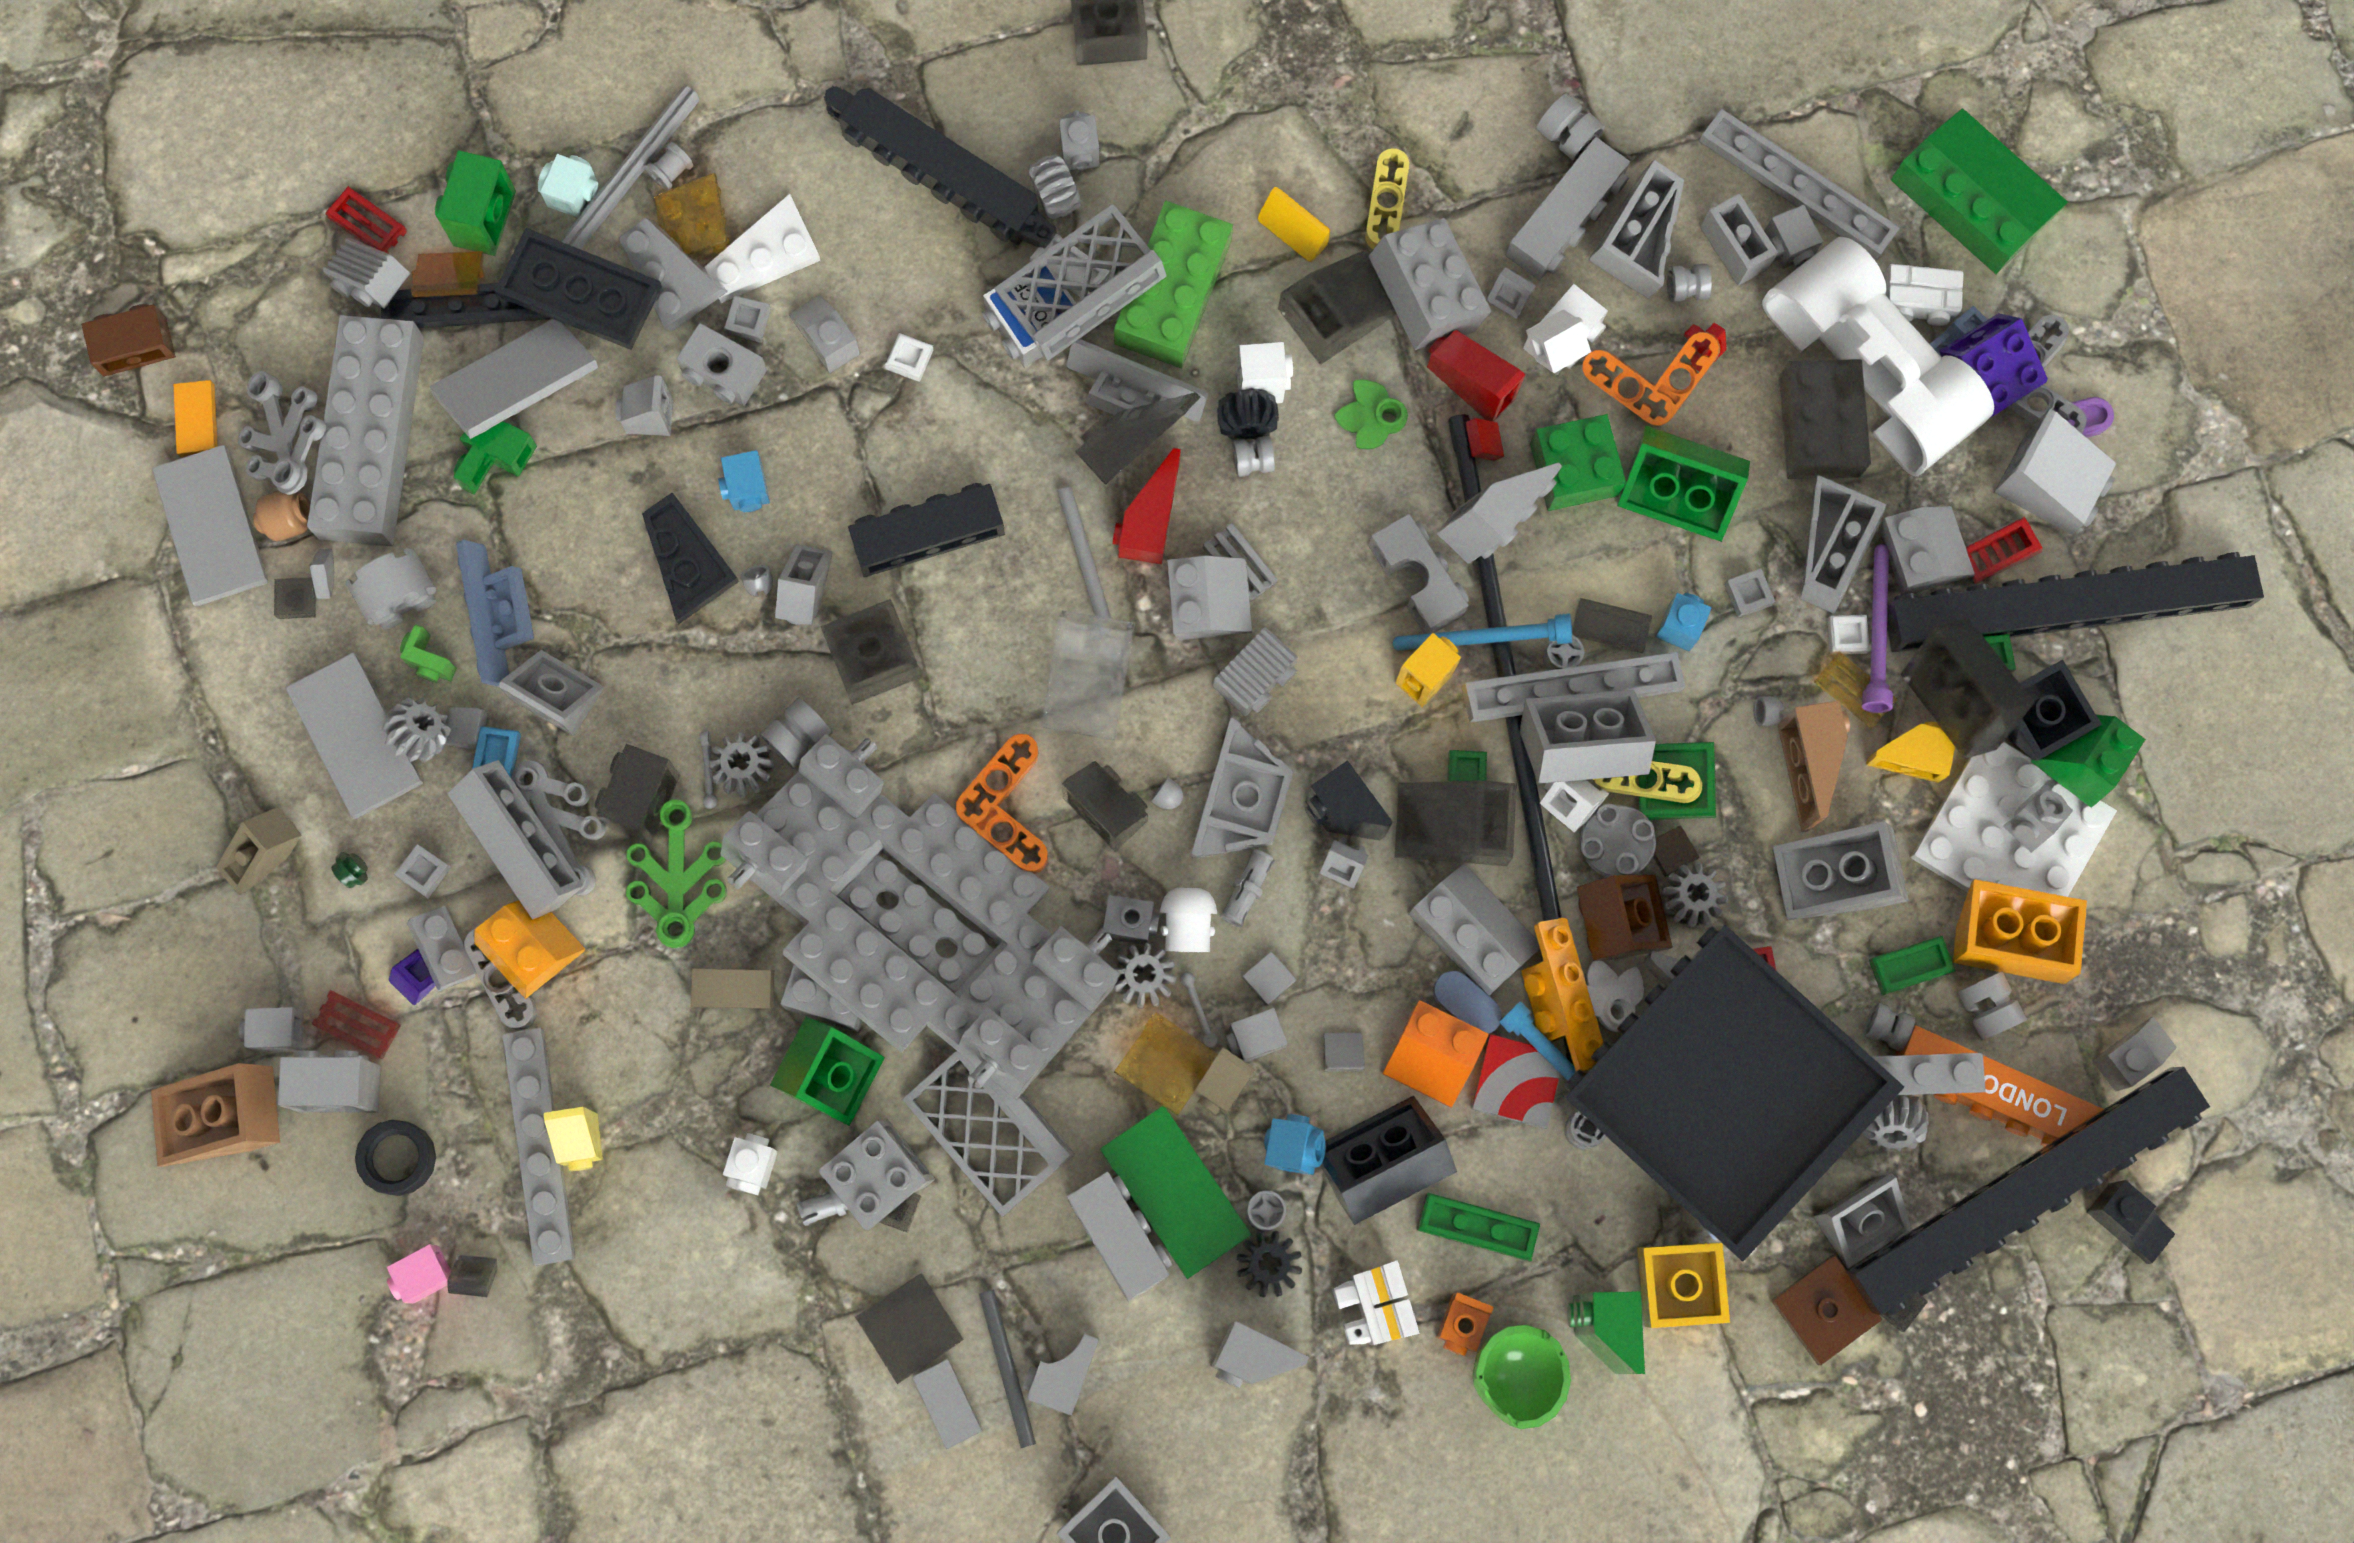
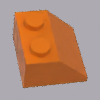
M1419 1000L1413 1007L1382 1074L1452 1108L1473 1070L1489 1034Z

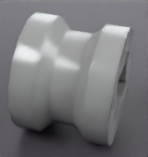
M1572 635L1573 643L1557 644V641H1550L1543 654V664L1547 671L1579 666L1584 656V647L1581 641L1574 635Z

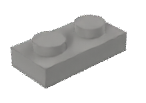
M446 906L409 918L407 922L408 928L438 991L475 977L477 972L465 951L463 942Z

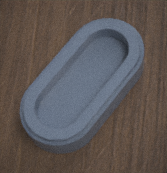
M1449 971L1437 979L1433 987V995L1438 1005L1447 1013L1488 1034H1491L1500 1025L1499 1021L1502 1019L1499 1005L1466 975L1458 971Z

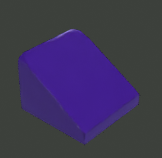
M416 949L393 966L389 976V982L412 1005L419 1003L436 986L419 949Z

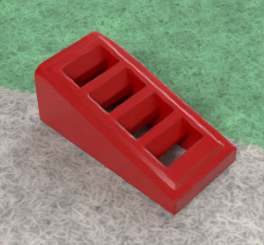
M2025 516L1966 547L1975 573L1971 578L1974 584H1977L2042 553L2043 547ZM2018 533L2026 548L2020 551L2012 535ZM2005 540L2013 554L2012 556L2006 557L1998 543L1999 541ZM1991 546L2000 562L1995 565L1993 564L1985 550L1986 547ZM1973 553H1979L1987 569L1980 572L1971 556Z

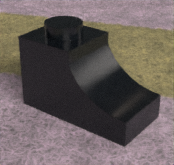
M2126 1180L2109 1183L2087 1210V1213L2146 1264L2153 1263L2175 1236V1233L2155 1212L2156 1205Z

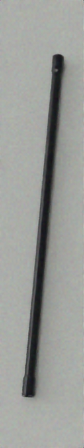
M1461 414L1450 417L1448 424L1453 450L1457 457L1464 500L1467 502L1482 490L1476 459L1472 457L1466 429V422L1470 421L1469 415ZM1492 553L1486 559L1480 556L1476 559L1488 628L1506 627L1507 623L1494 554ZM1510 641L1491 643L1498 678L1516 675ZM1522 715L1505 717L1543 921L1562 918L1536 777L1520 735ZM1565 1037L1563 1038L1566 1056L1567 1059L1573 1064L1568 1043Z

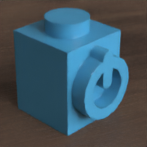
M1287 1114L1286 1120L1273 1118L1271 1128L1265 1134L1264 1146L1267 1152L1264 1164L1277 1170L1314 1175L1315 1167L1317 1168L1322 1164L1325 1155L1326 1142L1324 1131L1309 1124L1310 1118L1306 1116Z

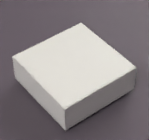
M899 333L885 364L886 369L920 382L932 355L933 345Z
M1867 615L1828 617L1830 655L1867 654L1870 651Z

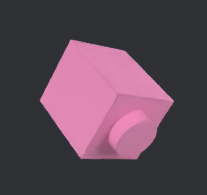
M429 1244L387 1267L391 1276L387 1279L389 1289L397 1300L402 1299L403 1303L413 1304L456 1281L440 1247L437 1245Z

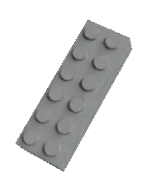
M340 315L323 420L326 424V430L320 439L307 528L319 540L383 546L394 545L424 336L414 321Z

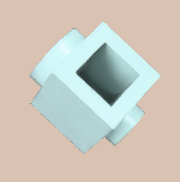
M557 154L554 161L547 163L543 167L538 180V192L541 193L547 207L577 218L585 210L588 201L591 202L598 191V181L592 167L586 160L574 155L568 158Z

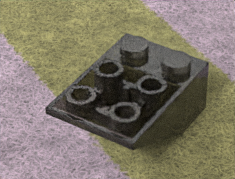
M1366 249L1309 273L1280 293L1278 310L1320 365L1397 315L1368 257L1370 254Z
M1480 780L1399 783L1394 858L1507 866L1513 859L1517 783Z

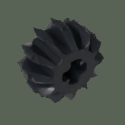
M1253 388L1250 390L1239 389L1238 392H1229L1225 397L1218 400V426H1220L1221 434L1228 436L1230 439L1256 440L1258 437L1269 436L1271 432L1277 430V422L1279 421L1278 404L1276 403L1275 396L1266 390L1255 391Z
M1262 1231L1257 1232L1256 1239L1259 1247L1257 1248L1251 1241L1245 1240L1243 1246L1252 1255L1238 1254L1236 1260L1239 1262L1249 1263V1267L1238 1270L1237 1275L1238 1277H1244L1251 1273L1253 1278L1245 1285L1248 1291L1253 1289L1257 1282L1262 1283L1259 1290V1296L1262 1298L1266 1297L1268 1285L1272 1284L1275 1296H1282V1288L1279 1281H1282L1288 1288L1292 1289L1296 1284L1287 1276V1273L1295 1275L1302 1273L1301 1267L1290 1265V1261L1297 1260L1302 1256L1301 1252L1295 1251L1289 1255L1285 1250L1293 1243L1291 1238L1286 1239L1281 1247L1277 1245L1279 1239L1278 1231L1272 1232L1270 1244L1266 1243L1265 1235ZM1268 1253L1271 1259L1278 1258L1280 1266L1274 1268L1277 1271L1275 1275H1270L1268 1270H1260L1258 1262L1264 1261L1261 1257L1263 1254Z

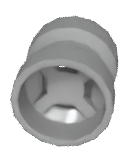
M1707 263L1694 264L1691 270L1685 269L1683 266L1669 267L1667 287L1671 302H1683L1687 297L1691 296L1696 300L1710 298L1712 281L1710 268Z
M1270 436L1258 437L1253 442H1247L1245 439L1233 440V456L1238 477L1248 476L1252 471L1258 470L1262 473L1275 471L1274 453Z
M1876 1002L1866 1020L1863 1036L1873 1041L1883 1040L1887 1042L1888 1047L1900 1052L1904 1049L1911 1036L1915 1017L1905 1012L1897 1014L1892 1012L1888 1005Z
M1579 1111L1571 1115L1566 1121L1565 1137L1575 1148L1582 1150L1591 1149L1602 1143L1606 1136L1595 1125L1589 1123L1590 1121Z
M1273 1191L1258 1192L1250 1199L1246 1206L1247 1221L1258 1231L1268 1232L1276 1229L1286 1217L1284 1200Z

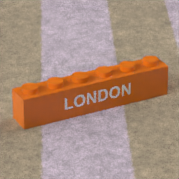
M1915 1025L1906 1046L1902 1051H1896L1895 1056L1977 1052ZM1984 1055L1986 1092L1933 1095L1936 1099L1947 1104L1956 1105V1102L1970 1107L1969 1113L1980 1119L1991 1121L1994 1118L2005 1123V1129L2013 1134L2027 1137L2030 1134L2042 1140L2041 1145L2043 1147L2104 1110Z

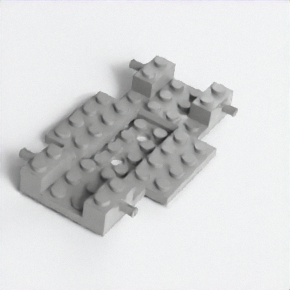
M825 734L800 759L798 772L756 814L749 810L723 836L720 855L737 868L727 877L731 885L735 883L734 887L740 889L750 879L806 926L783 949V955L899 1052L902 1053L917 1035L928 1026L977 1067L968 1076L971 1084L979 1077L974 1086L980 1089L990 1078L1017 1100L1113 990L1120 974L1099 955L1105 946L1112 941V937L1107 933L1103 938L1106 931L1099 929L1096 935L1086 944L1079 941L1062 926L1054 934H1051L1028 915L1048 893L1050 887L1032 872L1021 869L964 823L957 815V811L935 793L911 817H908L881 795L884 781L868 769L864 763L877 750L876 744L874 742L870 744L871 739L865 738L851 752L844 749ZM883 852L888 857L890 855L989 935L997 947L993 949L986 943L981 934L972 932L956 918L953 911L943 908L927 895L926 890L922 886L910 881L898 871L897 866L893 862L885 860L880 854ZM885 891L892 892L898 899V905L893 909H883L877 903L876 898L878 894ZM943 939L950 940L956 945L957 952L949 958L941 957L936 952V943Z

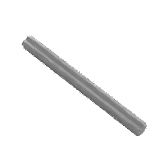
M683 86L561 238V242L578 249L584 247L642 174L645 166L654 159L699 102L698 94L693 89Z

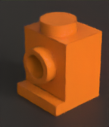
M1452 1293L1436 1338L1445 1341L1444 1349L1461 1356H1465L1467 1350L1477 1352L1494 1307L1461 1293ZM1462 1318L1469 1319L1472 1324V1329L1467 1334L1462 1333L1458 1328V1323Z

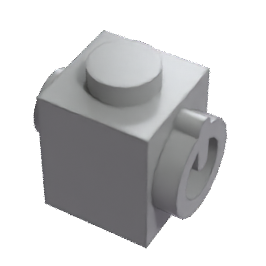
M1073 111L1059 119L1062 159H1064L1068 169L1082 170L1099 167V142L1095 115Z
M2044 784L2019 806L2003 827L2032 853L2054 835L2073 812V809L2067 805L2061 795L2052 791Z

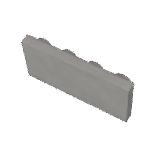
M552 319L429 387L435 399L471 439L597 369L598 366L596 359L562 322Z
M225 445L152 468L192 604L197 607L269 583L229 450Z
M354 652L285 687L352 818L357 819L424 784L413 762L409 763L407 755L402 753L395 756L396 747L385 744L388 735L382 731L383 723L386 721L387 712L358 656Z

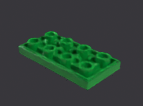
M1164 1105L1100 1148L1101 1153L1116 1175L1120 1176L1132 1199L1186 1279H1189L1252 1235Z

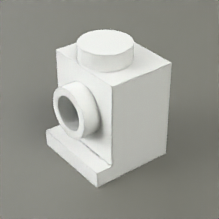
M1587 780L1552 782L1545 784L1544 789L1548 792L1540 804L1575 832L1592 817L1609 793L1604 789L1599 791Z

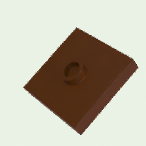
M1831 1255L1770 1300L1817 1365L1827 1362L1882 1321L1878 1314L1871 1312L1848 1276L1846 1269L1835 1255Z

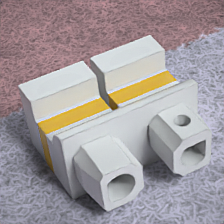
M1398 1260L1350 1277L1351 1281L1332 1289L1338 1309L1358 1304L1362 1319L1343 1324L1349 1345L1368 1342L1370 1345H1376L1420 1334L1409 1299L1374 1308L1376 1304L1408 1295Z

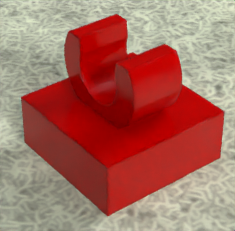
M1715 322L1706 331L1693 324L1684 333V337L1687 339L1699 332L1713 334L1720 344V353L1717 359L1727 350L1726 330ZM1708 339L1703 342L1696 340L1693 345L1696 347L1697 352L1691 359V365L1699 372L1702 366L1696 365L1697 361L1703 355L1710 357L1712 351L1709 349L1711 342Z

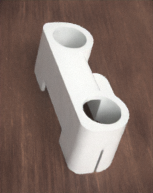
M1837 237L1771 288L1762 301L1763 309L1770 320L1800 353L1818 339L1824 343L1890 417L1888 421L1872 434L1907 473L1917 477L1982 426L1992 416L1994 402L1984 381L1968 364L1953 356L1941 357L1885 295L1886 283L1884 276L1872 256L1852 239Z

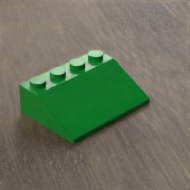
M1963 108L1929 135L1908 155L1891 178V181L1996 275L2068 203L2065 198Z

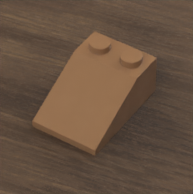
M1840 700L1795 707L1777 725L1801 832L1810 831L1828 817L1848 739L1847 733L1850 731L1849 716L1845 710L1842 711Z
M238 1063L151 1090L158 1167L249 1152L280 1143L273 1066Z

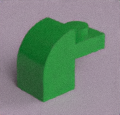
M503 421L471 439L464 432L460 437V441L469 452L463 454L458 459L454 468L455 474L453 478L463 490L475 495L493 464L519 477L537 445L530 434Z

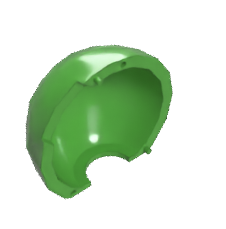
M1529 1325L1506 1327L1489 1337L1476 1354L1472 1373L1474 1387L1483 1402L1502 1421L1518 1429L1540 1427L1556 1417L1567 1400L1571 1383L1569 1360L1560 1343L1546 1330Z

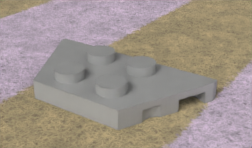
M1230 718L1191 852L1192 858H1202L1273 845L1293 770L1281 759H1277L1272 755L1269 748L1259 739L1253 738L1241 727V723L1233 718Z

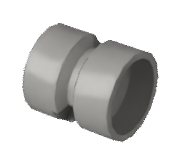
M1566 93L1546 111L1536 129L1551 142L1559 141V149L1573 162H1576L1593 139L1601 136L1605 126L1591 113L1582 114V105Z
M797 698L786 708L784 722L774 720L760 733L764 741L793 769L800 764V759L809 751L808 745L814 746L825 734L829 736L833 733L824 720L800 698Z
M2003 971L1957 992L1966 1011L1974 1012L1975 1017L1972 1023L1981 1040L1990 1038L2028 1020L2019 1002L2010 999L2009 995L2012 992V988ZM1988 997L1996 1004L1991 1009H1989L1986 998Z

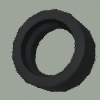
M393 1119L377 1123L366 1131L357 1145L355 1155L357 1173L365 1185L376 1192L395 1196L413 1193L426 1184L434 1171L436 1162L434 1143L426 1131L410 1122ZM396 1134L403 1135L411 1139L418 1149L419 1158L417 1166L413 1173L405 1179L398 1181L386 1180L374 1168V1150L386 1137Z

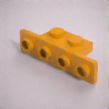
M1566 918L1539 922L1534 925V929L1544 961L1521 970L1525 990L1528 993L1534 1014L1535 1025L1550 1042L1566 1037L1575 1070L1587 1071L1595 1063L1590 1057L1601 1046L1603 1039L1569 923Z

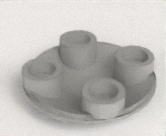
M1605 804L1584 824L1580 835V847L1585 861L1597 873L1606 877L1613 875H1635L1643 870L1651 861L1656 848V835L1653 824L1639 810L1627 805Z

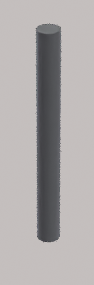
M994 1289L980 1293L979 1297L1020 1447L1024 1448L1036 1444L995 1292Z

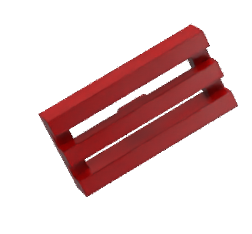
M349 186L325 212L328 219L363 244L389 254L387 250L390 246L395 247L398 243L397 238L407 233L405 226ZM351 199L392 230L387 233L346 204V202ZM342 210L382 239L381 243L339 215L338 212Z

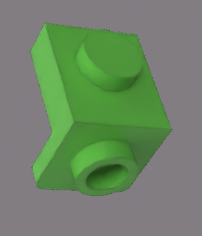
M415 624L411 633H406L401 642L400 653L402 654L400 658L409 667L416 669L415 674L423 679L437 683L438 679L441 678L451 682L457 668L449 659L425 651L430 634L424 627Z

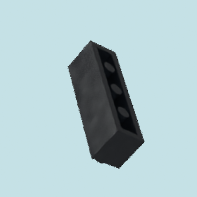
M973 483L963 487L960 493L950 496L946 494L933 495L926 499V503L911 507L910 504H904L891 509L890 514L877 518L875 515H867L855 520V524L848 526L863 577L1005 535L1003 520L991 483L983 486L981 483Z

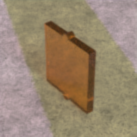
M483 251L419 254L416 269L411 272L413 278L412 296L477 294L480 278L484 277L482 268Z

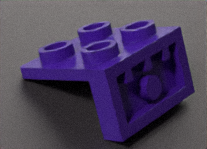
M1998 313L1939 351L1941 357L1953 356L1962 360L1981 377L1989 389L1994 402V412L1991 417L2034 391L2048 380L2023 320L2019 317Z

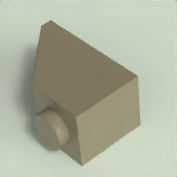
M279 807L241 823L216 868L235 891L241 895L285 861L302 834Z
M1223 1047L1195 1089L1194 1094L1200 1097L1197 1104L1215 1116L1219 1111L1226 1115L1252 1078L1255 1069Z

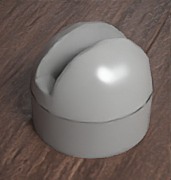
M754 566L741 574L744 588L754 597H759L758 592L763 590L765 595H767L773 586V578L768 566Z
M1759 696L1756 698L1753 712L1758 726L1776 725L1783 719L1784 715L1779 713V711L1785 709L1781 700L1771 696Z
M1167 777L1155 792L1151 802L1165 810L1174 809L1182 802V789L1175 781Z

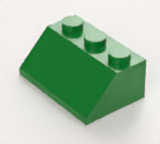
M1645 426L1617 506L1722 542L1748 481L1750 461Z
M1641 1291L1591 1292L1573 1295V1303H1568L1567 1319L1569 1327H1574L1575 1336L1615 1374H1645Z

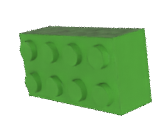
M1165 200L1147 246L1150 250H1154L1161 259L1167 277L1122 308L1114 328V345L1182 369L1231 245L1233 224Z

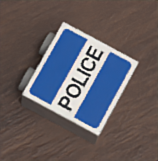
M1048 264L1041 269L1039 279L1058 280V276ZM1018 285L1008 292V295L1012 300L1028 302L1031 286ZM1038 287L1035 302L1053 304L1056 288ZM995 289L984 294L985 311L982 312V315L992 331L998 329L1004 337L1002 345L1012 360L1018 358L1024 368L1043 357L1035 342L1001 300ZM1063 289L1060 305L1073 306L1076 304L1069 292ZM1020 309L1025 316L1026 310ZM1033 310L1031 325L1036 331L1050 322L1051 312Z

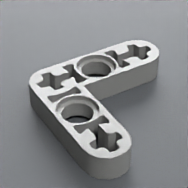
M2057 315L2042 317L2028 332L2043 369L2064 346L2069 333L2067 322ZM2052 329L2056 330L2057 335L2050 336L2045 346H2043L2041 342L2044 333L2050 332ZM2041 385L2007 407L2033 425L2049 409L2054 410L2056 408L2058 409L2057 413L2065 420H2074V427L2082 434L2086 426L2087 418L2085 413L2045 385ZM2033 397H2040L2047 402L2048 407L2043 411H2035L2028 406L2027 401Z

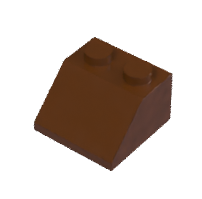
M1613 875L1576 887L1579 896L1578 905L1583 915L1588 935L1587 945L1592 953L1593 961L1616 960L1673 948L1656 875Z

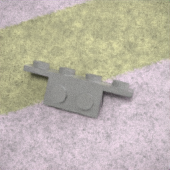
M1078 339L1071 344L1066 366L1069 369L1096 379L1088 393L1086 404L1150 431H1154L1165 409L1196 422L1200 421L1208 399V392L1082 339Z

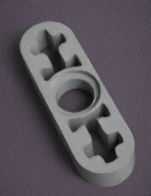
M472 929L464 941L465 951L501 1021L515 1030H523L530 1027L537 1017V1007L531 995L525 999L520 993L512 994L516 988L511 983L502 989H496L492 986L491 975L497 968L492 962L489 963L488 958L480 950L475 951L477 946L474 944V929ZM488 963L483 969L482 964ZM512 994L519 1005H526L527 1009L522 1012L524 1018L521 1021L515 1017L509 1018V1014L513 1012V1007L508 999L504 998L500 1002L499 997Z

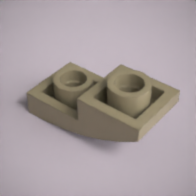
M692 968L691 1007L774 1008L775 970Z

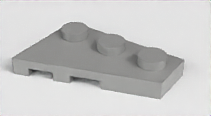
M644 218L619 237L635 271L660 281L662 288L653 306L665 329L674 331L728 292L720 283L715 282L698 262L693 261L682 250V247L654 220Z

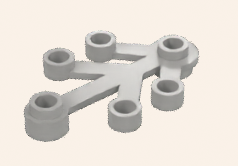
M259 371L250 378L247 385V393L250 398L263 404L272 436L247 426L241 430L238 436V443L241 447L252 452L263 449L277 453L278 461L275 464L259 455L252 456L247 462L246 473L260 481L271 478L273 484L276 485L280 492L291 495L298 492L306 483L307 466L304 463L312 441H317L324 435L326 424L323 420L313 415L306 416L300 424L303 413L311 411L317 403V394L304 386L298 387L293 392L291 397L292 404L284 422L278 402L283 391L282 385L276 377L264 371ZM300 424V436L292 451L291 445Z
M524 761L518 764L512 772V781L529 806L532 802L537 813L536 816L574 872H578L580 875V881L584 886L574 895L584 896L589 894L596 883L595 874L589 867L578 864L561 826L579 831L585 838L598 840L605 834L606 825L602 819L595 816L582 817L554 808L546 796V793L564 797L568 804L580 807L587 804L590 799L588 787L576 782L567 784L551 779L546 768L536 761ZM532 773L533 781L530 785L526 786L524 784V777L526 774ZM580 788L582 796L578 801H574L572 793L575 789ZM595 821L598 829L594 834L590 835L588 826L591 822Z

